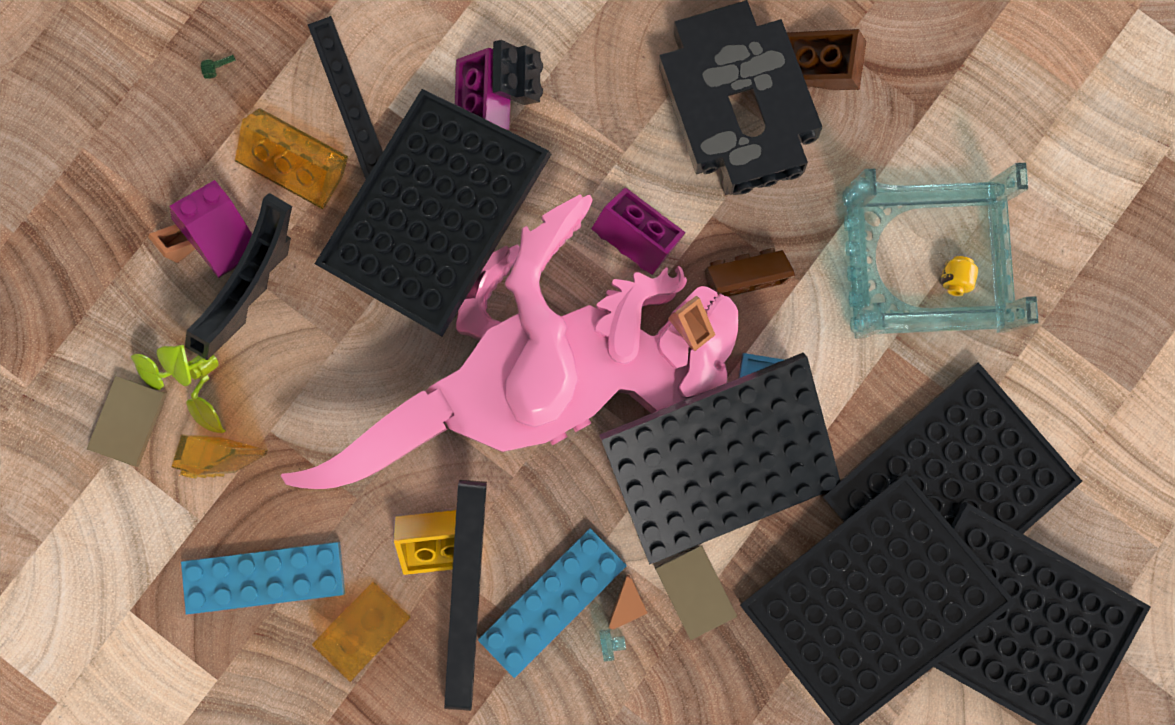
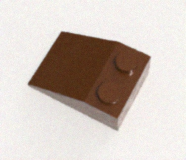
M859 29L787 32L808 87L829 90H860L867 41Z

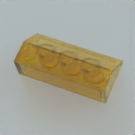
M261 108L242 119L235 162L323 210L344 175L348 156Z
M181 434L172 468L181 470L180 475L197 479V477L207 478V476L214 478L216 476L224 477L225 474L235 473L267 455L268 450L219 436Z

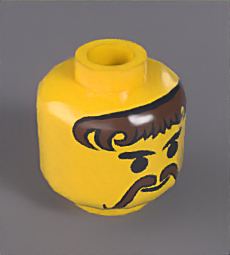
M956 256L945 263L941 285L948 290L947 292L950 295L963 296L964 293L974 290L978 276V267L972 259Z

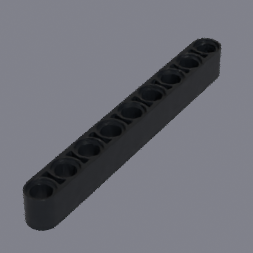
M459 480L444 703V709L472 710L487 481Z

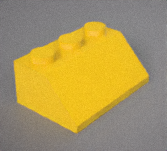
M456 510L395 517L394 544L403 575L453 570Z

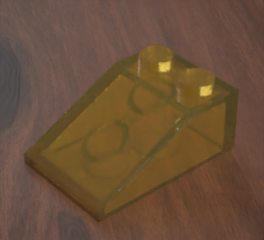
M373 581L315 640L312 646L351 682L411 617Z

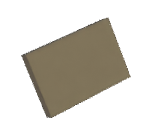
M115 376L87 450L139 467L167 393Z
M702 545L655 567L690 640L737 617Z

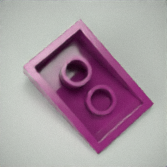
M215 180L169 206L172 221L218 278L236 268L246 250L252 232L231 199Z

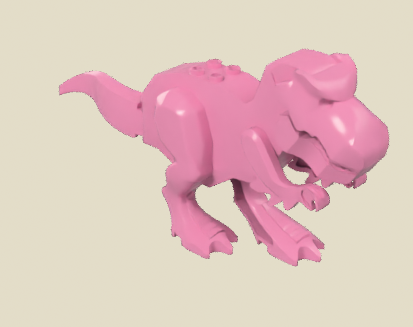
M578 195L544 214L541 218L543 223L534 230L530 231L527 226L522 228L520 247L518 244L510 248L504 246L492 253L458 310L456 331L461 335H468L479 341L458 371L436 382L427 390L421 391L401 404L332 459L307 470L281 474V477L286 485L308 489L335 488L354 483L379 472L435 436L448 430L445 423L450 430L500 452L541 445L549 441L554 445L568 437L565 433L566 431L573 428L577 432L591 424L589 418L593 417L616 392L629 394L652 414L727 383V369L724 362L733 350L738 333L737 307L729 297L722 294L718 295L716 291L701 286L695 289L672 312V314L695 296L700 298L716 335L696 351L690 348L669 320L655 336H650L640 329L642 307L668 303L686 285L687 279L686 277L684 278V272L680 266L675 269L677 273L675 278L669 277L668 268L666 267L657 278L653 279L639 272L633 274V282L614 279L611 284L620 291L608 290L606 292L607 297L598 302L596 307L589 305L564 316L553 312L547 305L539 284L541 271H544L546 264L559 250V247L573 236L574 231L581 228V221L588 213L593 199L590 195L583 198L581 195ZM512 268L510 275L506 279L505 286L514 294L519 313L503 322L494 320L486 311L487 300L490 298L492 291L497 288V284L501 283L503 277L507 276Z

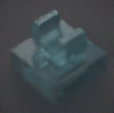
M610 629L600 630L604 662L614 660L613 651L626 650L624 636L611 638Z

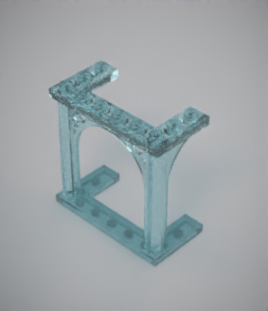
M1015 163L988 182L903 186L880 183L876 181V169H864L845 188L846 190L843 191L842 195L843 205L847 206V216L844 217V229L848 231L849 241H846L845 249L846 255L850 256L847 278L849 282L851 281L852 291L849 292V305L853 307L850 328L851 332L855 333V339L867 338L874 334L997 329V333H1006L1039 323L1037 296L1023 297L1015 300L1008 201L1028 190L1026 163ZM988 206L995 306L919 308L897 299L885 287L876 266V247L882 231L893 218L903 212L919 208ZM891 208L890 215H885L883 210ZM865 212L875 213L880 219L879 226L868 224L864 217ZM865 230L872 233V240H866L868 235ZM867 257H870L872 260L870 264L867 263ZM873 280L875 282V289L869 292L871 283L868 284V281ZM875 294L884 295L885 303L870 304L871 298ZM891 304L896 305L897 311L890 310V313H886Z

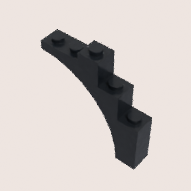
M268 193L263 198L260 214L246 250L217 297L186 330L185 348L208 360L246 324L248 307L267 290L270 272L288 256L291 238L287 236L292 210L291 205L271 193Z

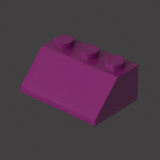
M486 48L456 59L454 104L509 131L511 100L493 93V49Z
M626 187L603 208L591 228L601 239L606 240L618 249L621 254L630 258L642 270L647 271L651 275L662 265L686 233Z

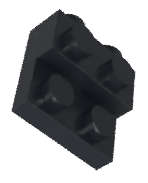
M503 40L493 41V93L522 105L539 103L543 95V88L540 83V73L543 70L541 52L526 45L516 47Z

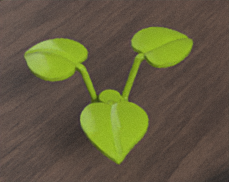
M184 345L162 346L157 349V357L162 367L167 371L164 373L159 372L155 362L142 354L131 355V359L142 380L155 390L162 389L164 383L161 378H166L170 375L183 386L190 385L191 378L194 380L199 378L200 381L191 394L192 399L186 401L191 416L199 425L209 431L224 433L226 431L222 428L219 417L211 404L205 399L198 397L200 389L209 380L208 374L219 366L218 360L214 355L208 360L198 355L187 362Z

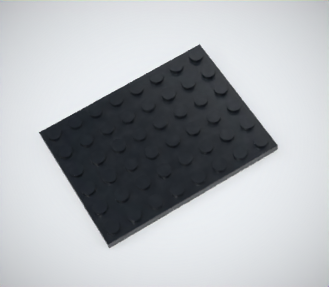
M421 89L314 264L443 337L552 154L549 150Z
M804 352L599 435L649 565L824 494L840 482L810 364Z
M977 362L840 479V482L833 489L824 493L821 497L841 521L844 522L906 473L950 525H952L963 503L967 502L1024 534L1083 481L982 365Z
M905 473L743 601L740 606L834 725H859L1016 602Z
M964 502L951 525L952 528L1016 603L940 661L934 668L1036 725H1087L1151 606L973 505Z

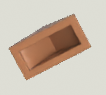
M176 224L150 233L148 236L164 257L176 263H179L195 250Z
M698 296L692 298L668 318L693 351L699 349L716 335Z
M627 574L624 577L608 622V627L613 630L648 614L631 576Z

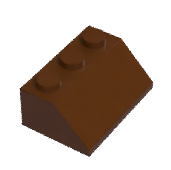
M775 248L762 250L759 252L760 255L750 257V254H742L734 257L735 261L725 263V259L710 262V266L704 271L708 288L716 291L718 295L722 294L727 297L786 284L795 276V272L784 251L775 252Z

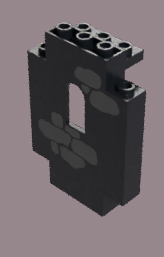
M748 0L674 21V37L679 49L659 55V70L696 175L700 173L711 174L721 167L724 176L722 188L725 195H743L749 193L755 187H770L779 180H793L802 176L808 161L801 143L808 145L815 142L820 136L822 124L782 19L757 26ZM752 89L765 124V130L762 134L750 137L742 133L728 96Z

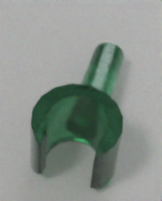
M234 55L216 61L203 60L200 65L203 77L205 79L216 77V68L236 61Z

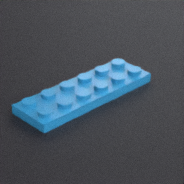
M589 528L478 641L515 678L627 565Z
M340 542L181 562L186 615L345 594Z

